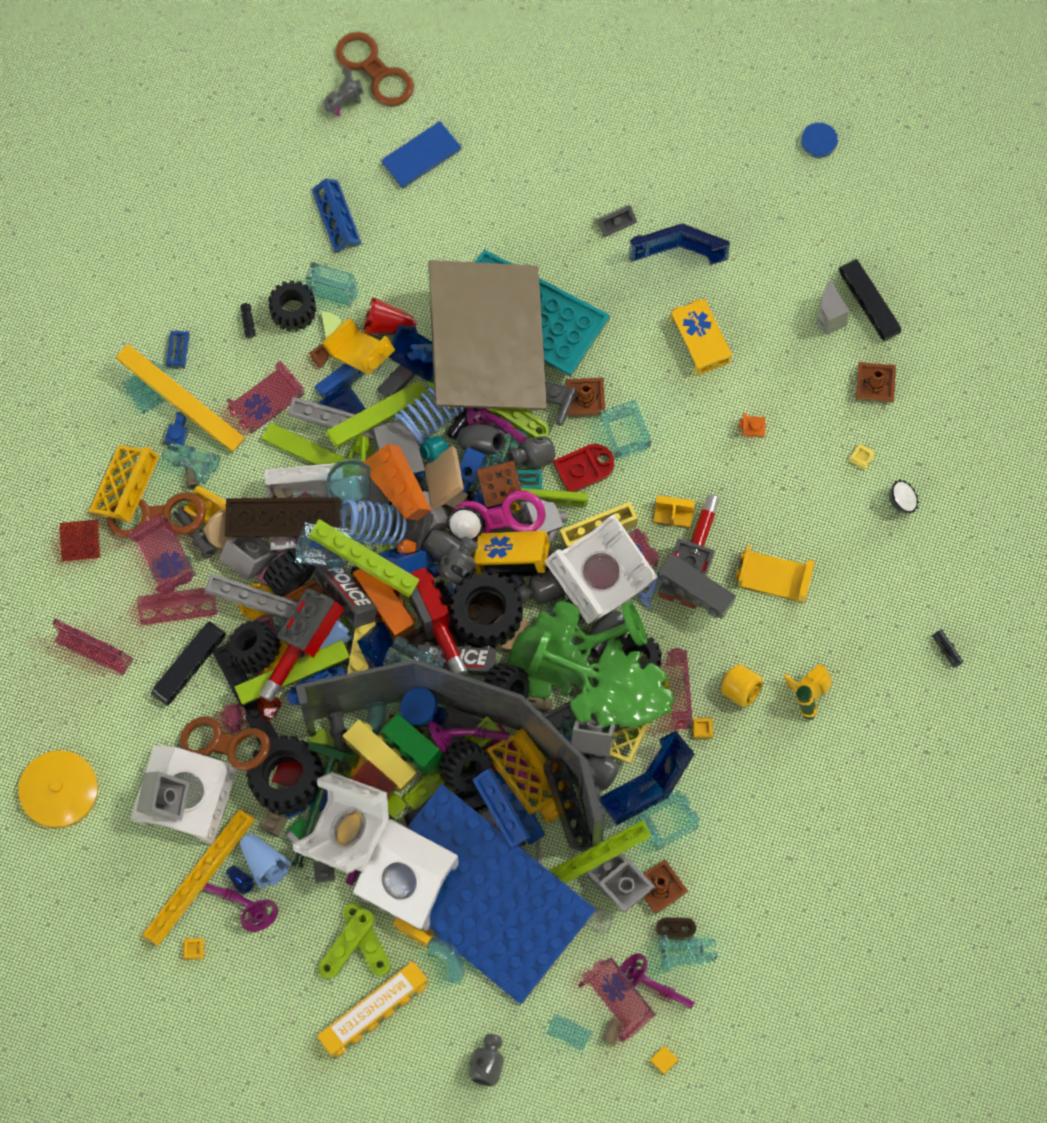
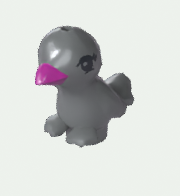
M347 68L342 69L345 80L340 86L338 93H335L334 90L332 93L329 92L323 103L326 112L339 117L341 108L346 102L356 99L358 103H361L360 94L364 93L360 80L354 81L351 70Z

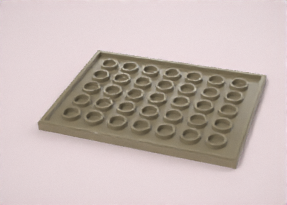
M430 260L428 262L435 407L546 410L538 265Z

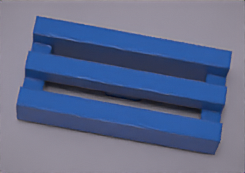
M170 331L167 367L174 366V368L181 367L185 369L190 337L189 332ZM175 335H178L175 361H171ZM182 336H185L181 362H179Z

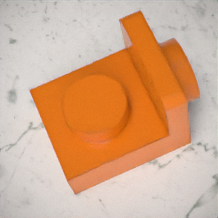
M743 413V418H739V430H742V436L765 437V417L747 416V413Z

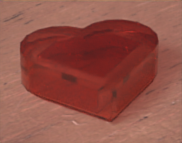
M274 697L272 702L264 698H259L256 701L262 718L267 721L272 720L281 708V702L276 697Z

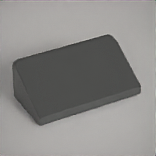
M625 205L595 219L604 237L637 223L631 205Z
M401 363L377 390L388 398L401 391L416 376V371Z

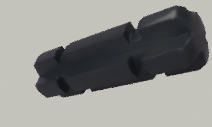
M241 304L243 328H246L244 329L245 337L250 339L256 336L255 329H253L255 327L253 315L250 313L252 311L251 304Z
M443 580L436 582L435 587L440 591L441 601L443 605L447 606L450 604V594Z

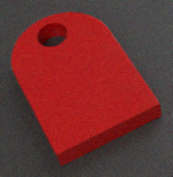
M590 444L555 459L553 464L567 492H578L608 478L614 469V457L607 447L601 444ZM601 455H606L609 461L602 463L598 458Z

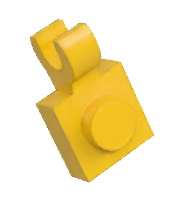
M554 801L540 810L541 817L546 824L559 818ZM564 804L566 810L570 807V804Z

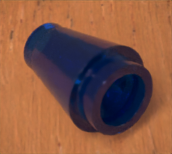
M235 865L226 871L238 892L246 894L254 887L253 878Z

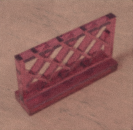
M54 619L52 624L58 634L55 640L57 644L123 676L125 675L133 660L131 656L68 624Z

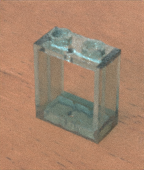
M311 263L306 282L309 289L313 291V295L351 306L352 301L356 300L358 296L355 275Z
M636 400L600 411V420L615 458L627 457L635 451L643 452L651 446V438ZM634 415L643 440L617 447L609 423Z
M304 523L295 547V562L341 569L343 562L347 560L330 550L310 547L312 539L308 536L315 524ZM333 527L350 537L349 529Z
M680 790L638 812L639 821H645L652 835L650 840L657 851L699 827L698 822L700 818L696 811H691L688 797L686 794L682 795ZM677 801L690 825L662 839L650 816Z

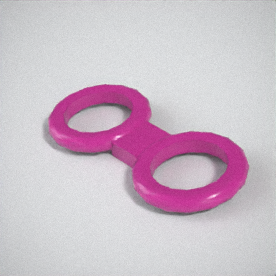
M528 491L510 493L500 507L487 509L480 503L464 501L457 504L452 510L453 513L455 509L460 507H469L477 511L485 520V530L483 533H492L493 529L508 525L518 532L536 531L544 524L546 517L542 501L535 494ZM517 499L530 501L537 510L536 521L531 524L517 522L510 512L511 503Z

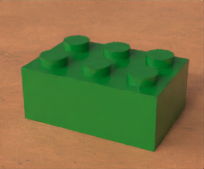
M396 713L381 730L386 735L384 739L393 748L397 749L405 759L412 762L424 775L428 773L433 777L438 771V767L441 766L439 759L443 758L441 756L442 752Z

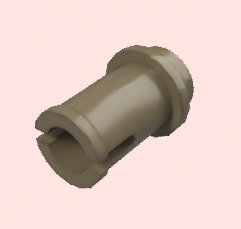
M187 464L185 466L187 477L185 483L189 489H195L201 483L200 479H198L197 465Z
M528 697L529 702L536 709L544 710V712L551 711L552 699H549V697H546V699Z
M611 1017L610 1021L607 1022L609 1025L603 1041L615 1045L619 1030L623 1026L622 1021Z

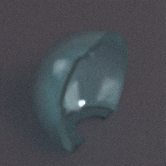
M347 458L338 461L327 474V492L331 497H340L341 504L346 499L355 500L356 503L359 500H366L369 497L370 491L369 475L371 468L360 459Z

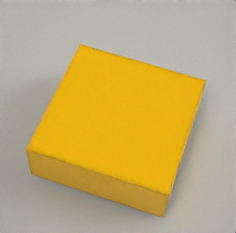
M693 718V739H713V718Z
M204 938L184 939V960L204 959Z
M664 1045L650 1061L665 1075L679 1059Z

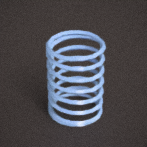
M428 387L429 393L435 399L434 389ZM421 392V397L438 416L441 424L432 418L428 410L417 398H414L416 406L430 420L434 430L425 424L411 404H407L408 410L423 426L427 435L417 428L404 410L400 409V414L395 413L396 421H402L415 436L417 444L421 446L423 438H430V432L437 433V426L444 428V421L451 422V415L458 416V411L463 412L464 408L453 407L454 413L449 408L442 407L448 416L446 418L435 407L432 400L424 392Z
M346 499L342 502L341 511L346 504L342 518L343 530L346 536L361 543L374 542L376 544L382 543L394 546L403 539L407 525L404 516L401 536L398 541L393 542L399 532L401 519L399 510L393 504L390 506L387 503L381 505L376 502L372 504L370 501L364 504L361 500L356 503L352 499ZM351 504V531L348 535L346 529V513L349 505ZM359 504H361V505L363 506V507L361 508L360 515H359V510H358V505H359ZM367 505H370L371 508H370V510H369L368 519H367V508H366V506H367ZM375 506L379 507L377 515L375 513ZM383 507H387V510H386V513H385V517H384ZM394 509H396V530L393 537L390 538L389 532L391 530L392 525V512L394 511ZM358 520H359V530H360V533H359V535L357 536L355 530H356V528H357ZM367 523L368 535L365 537L364 530ZM383 523H384V533H385V536H384L383 538H381L380 533H381V531H382ZM374 525L376 526L377 533L375 537L372 535Z

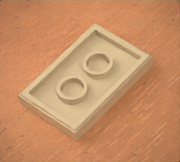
M451 446L441 453L435 461L425 465L431 507L437 510L464 490L457 449Z

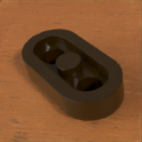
M665 917L658 921L656 932L664 939H689L696 933V923L690 918ZM668 926L670 930L664 932L662 928ZM688 926L690 931L684 932L682 928Z

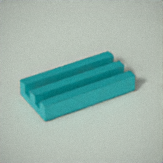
M516 470L517 474H538V478H518L519 482H538V485H520L521 488L542 489V470Z

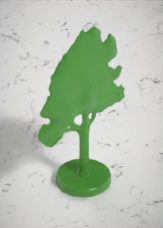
M630 600L621 605L625 623L596 635H585L577 625L580 613L577 606L565 601H559L552 609L557 614L556 617H552L542 611L533 623V627H527L518 634V638L510 650L511 655L508 659V664L525 669L527 673L544 631L551 633V638L546 647L547 651L582 666H589L586 658L589 656L591 649L597 644L629 632L634 642L638 646H642L647 643V636L640 615ZM579 637L583 639L584 642L578 645H573L572 638ZM541 660L535 675H529L528 678L530 680L528 697H550L552 685L561 688V694L566 697L572 691L571 684L580 686L581 690H583V680L578 674L546 660ZM588 676L590 685L595 687V681L592 677Z
M544 631L526 674L534 676L541 660L549 661L578 674L583 680L582 694L577 695L570 702L571 710L578 721L582 723L591 722V714H595L598 726L603 724L602 728L611 724L635 728L646 723H652V720L672 712L670 707L675 697L670 689H665L661 684L663 681L669 680L666 672L653 663H649L644 669H641L637 661L641 657L639 651L629 652L628 656H626L622 650L624 645L620 639L612 638L607 641L608 644L598 664L582 666L547 651L546 647L551 638V633ZM594 668H598L599 671L596 672V671H594L593 669H594ZM588 676L599 681L597 687L590 685Z

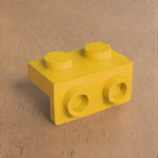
M199 485L195 487L193 494L200 497L205 504V524L219 510L226 511V500ZM190 501L184 507L185 512L196 518L198 511L195 503Z

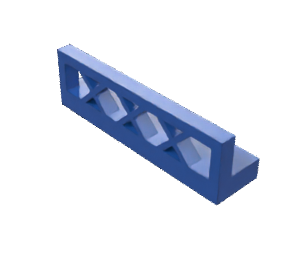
M325 178L311 190L334 252L339 253L348 245L357 247L362 242L339 181ZM322 188L325 191L323 199L320 197L319 191ZM327 203L330 205L329 214L325 210ZM333 218L336 221L335 230L331 226ZM340 234L342 236L343 242L338 245L337 240Z
M343 364L316 384L314 388L327 402L365 373L347 364Z

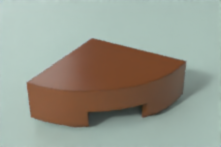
M323 344L309 352L313 361L321 369L328 359V352Z

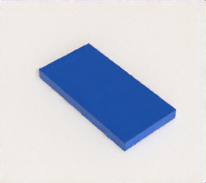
M439 121L381 159V163L403 189L462 150V148L442 122Z

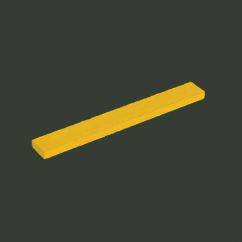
M127 344L115 357L117 361L231 453L244 441L245 437L131 345Z
M241 809L236 812L142 934L145 939L157 947L160 945L254 823L255 819Z

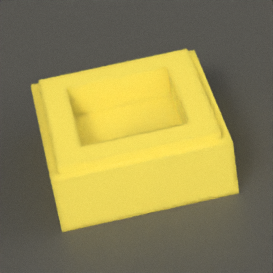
M859 443L849 461L866 470L875 456V452Z

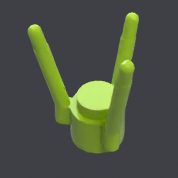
M360 435L355 438V444L351 445V451L346 462V470L351 464L354 452L361 455L362 462L365 461L366 454H368V458L372 456V447H370V439L367 436Z

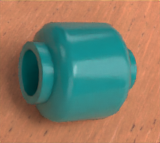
M440 436L427 438L420 446L421 457L428 462H433L441 453L449 448V445Z

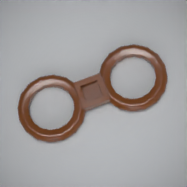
M352 32L340 39L336 47L338 61L347 69L354 71L363 70L373 80L371 89L377 101L387 106H398L408 101L414 90L412 77L401 68H387L377 57L378 45L373 37L367 33ZM353 40H361L370 46L371 53L362 62H351L343 55L344 47ZM391 75L401 77L407 84L406 91L396 98L385 97L379 91V84L383 78Z
M183 492L174 495L165 505L148 506L146 501L140 499L138 506L142 509V519L133 529L123 530L118 528L115 518L107 517V523L111 532L120 538L136 537L144 532L147 526H165L167 530L174 534L186 535L194 532L201 526L205 519L206 509L200 497L193 493ZM182 501L195 503L198 512L192 523L183 527L172 524L170 514L176 504ZM117 505L111 508L112 512H115Z
M211 717L193 719L182 730L179 739L181 749L208 756L212 752L226 755L231 766L241 771H248L258 767L264 762L270 750V740L264 731L258 728H248L240 731L235 736L222 733L218 721ZM202 725L211 726L213 728V737L210 743L200 750L190 749L188 747V739L192 731ZM249 737L260 738L261 749L255 758L247 762H240L236 759L235 753L240 742Z

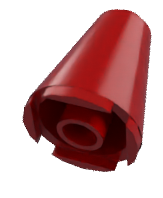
M371 298L369 303L371 308L367 311L364 325L365 334H410L411 331H415L417 321L414 320V316L377 298Z

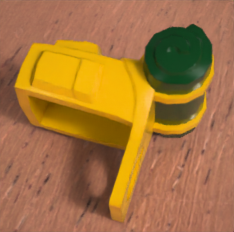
M818 664L799 683L789 675H784L787 686L796 693L800 712L807 720L815 719L817 715L816 701L822 695L827 694L832 685V678L822 664Z

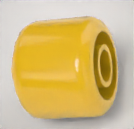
M742 664L735 665L724 674L721 693L740 707H748L758 697L763 686V678Z

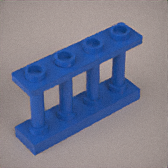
M505 768L507 773L511 774L509 769ZM487 769L472 779L511 848L517 847L524 841L531 845L545 836V832L534 813L530 815L499 772L494 775L491 769Z

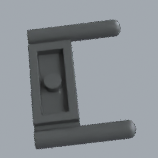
M545 381L546 403L562 406L556 420V424L562 426L577 390Z

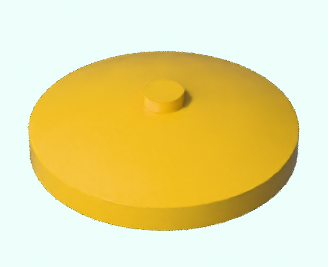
M63 750L50 751L35 758L23 771L18 787L19 800L26 814L39 825L54 829L70 827L83 820L94 807L98 795L97 778L92 767L81 756Z

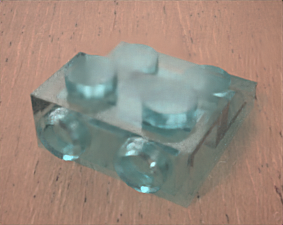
M153 360L151 361L160 370L165 372L160 363L155 364ZM136 375L122 383L143 414L166 400Z

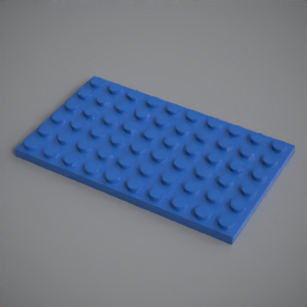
M441 784L407 827L409 830L458 855V866L455 870L451 869L444 879L431 909L429 929L519 1004H522L597 909L521 847L511 848L504 834L445 785ZM402 862L391 863L386 868L383 879L388 892L401 899L410 897L417 886L414 871Z

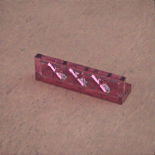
M205 588L138 596L137 605L140 623L143 625L218 615L215 596L204 593ZM211 601L213 610L205 611L200 606L203 602ZM186 604L194 607L191 613H185L181 608ZM165 607H171L175 610L172 615L168 616L161 611ZM151 609L156 613L152 618L144 619L143 610Z

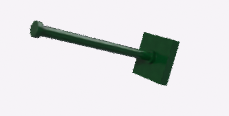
M310 741L308 746L310 750L327 755L326 759L328 760L322 776L332 772L334 764L338 762V759L358 764L360 759L358 755L325 744ZM318 788L302 839L313 832L326 792L324 788ZM297 852L295 861H292L291 865L303 868L304 856Z

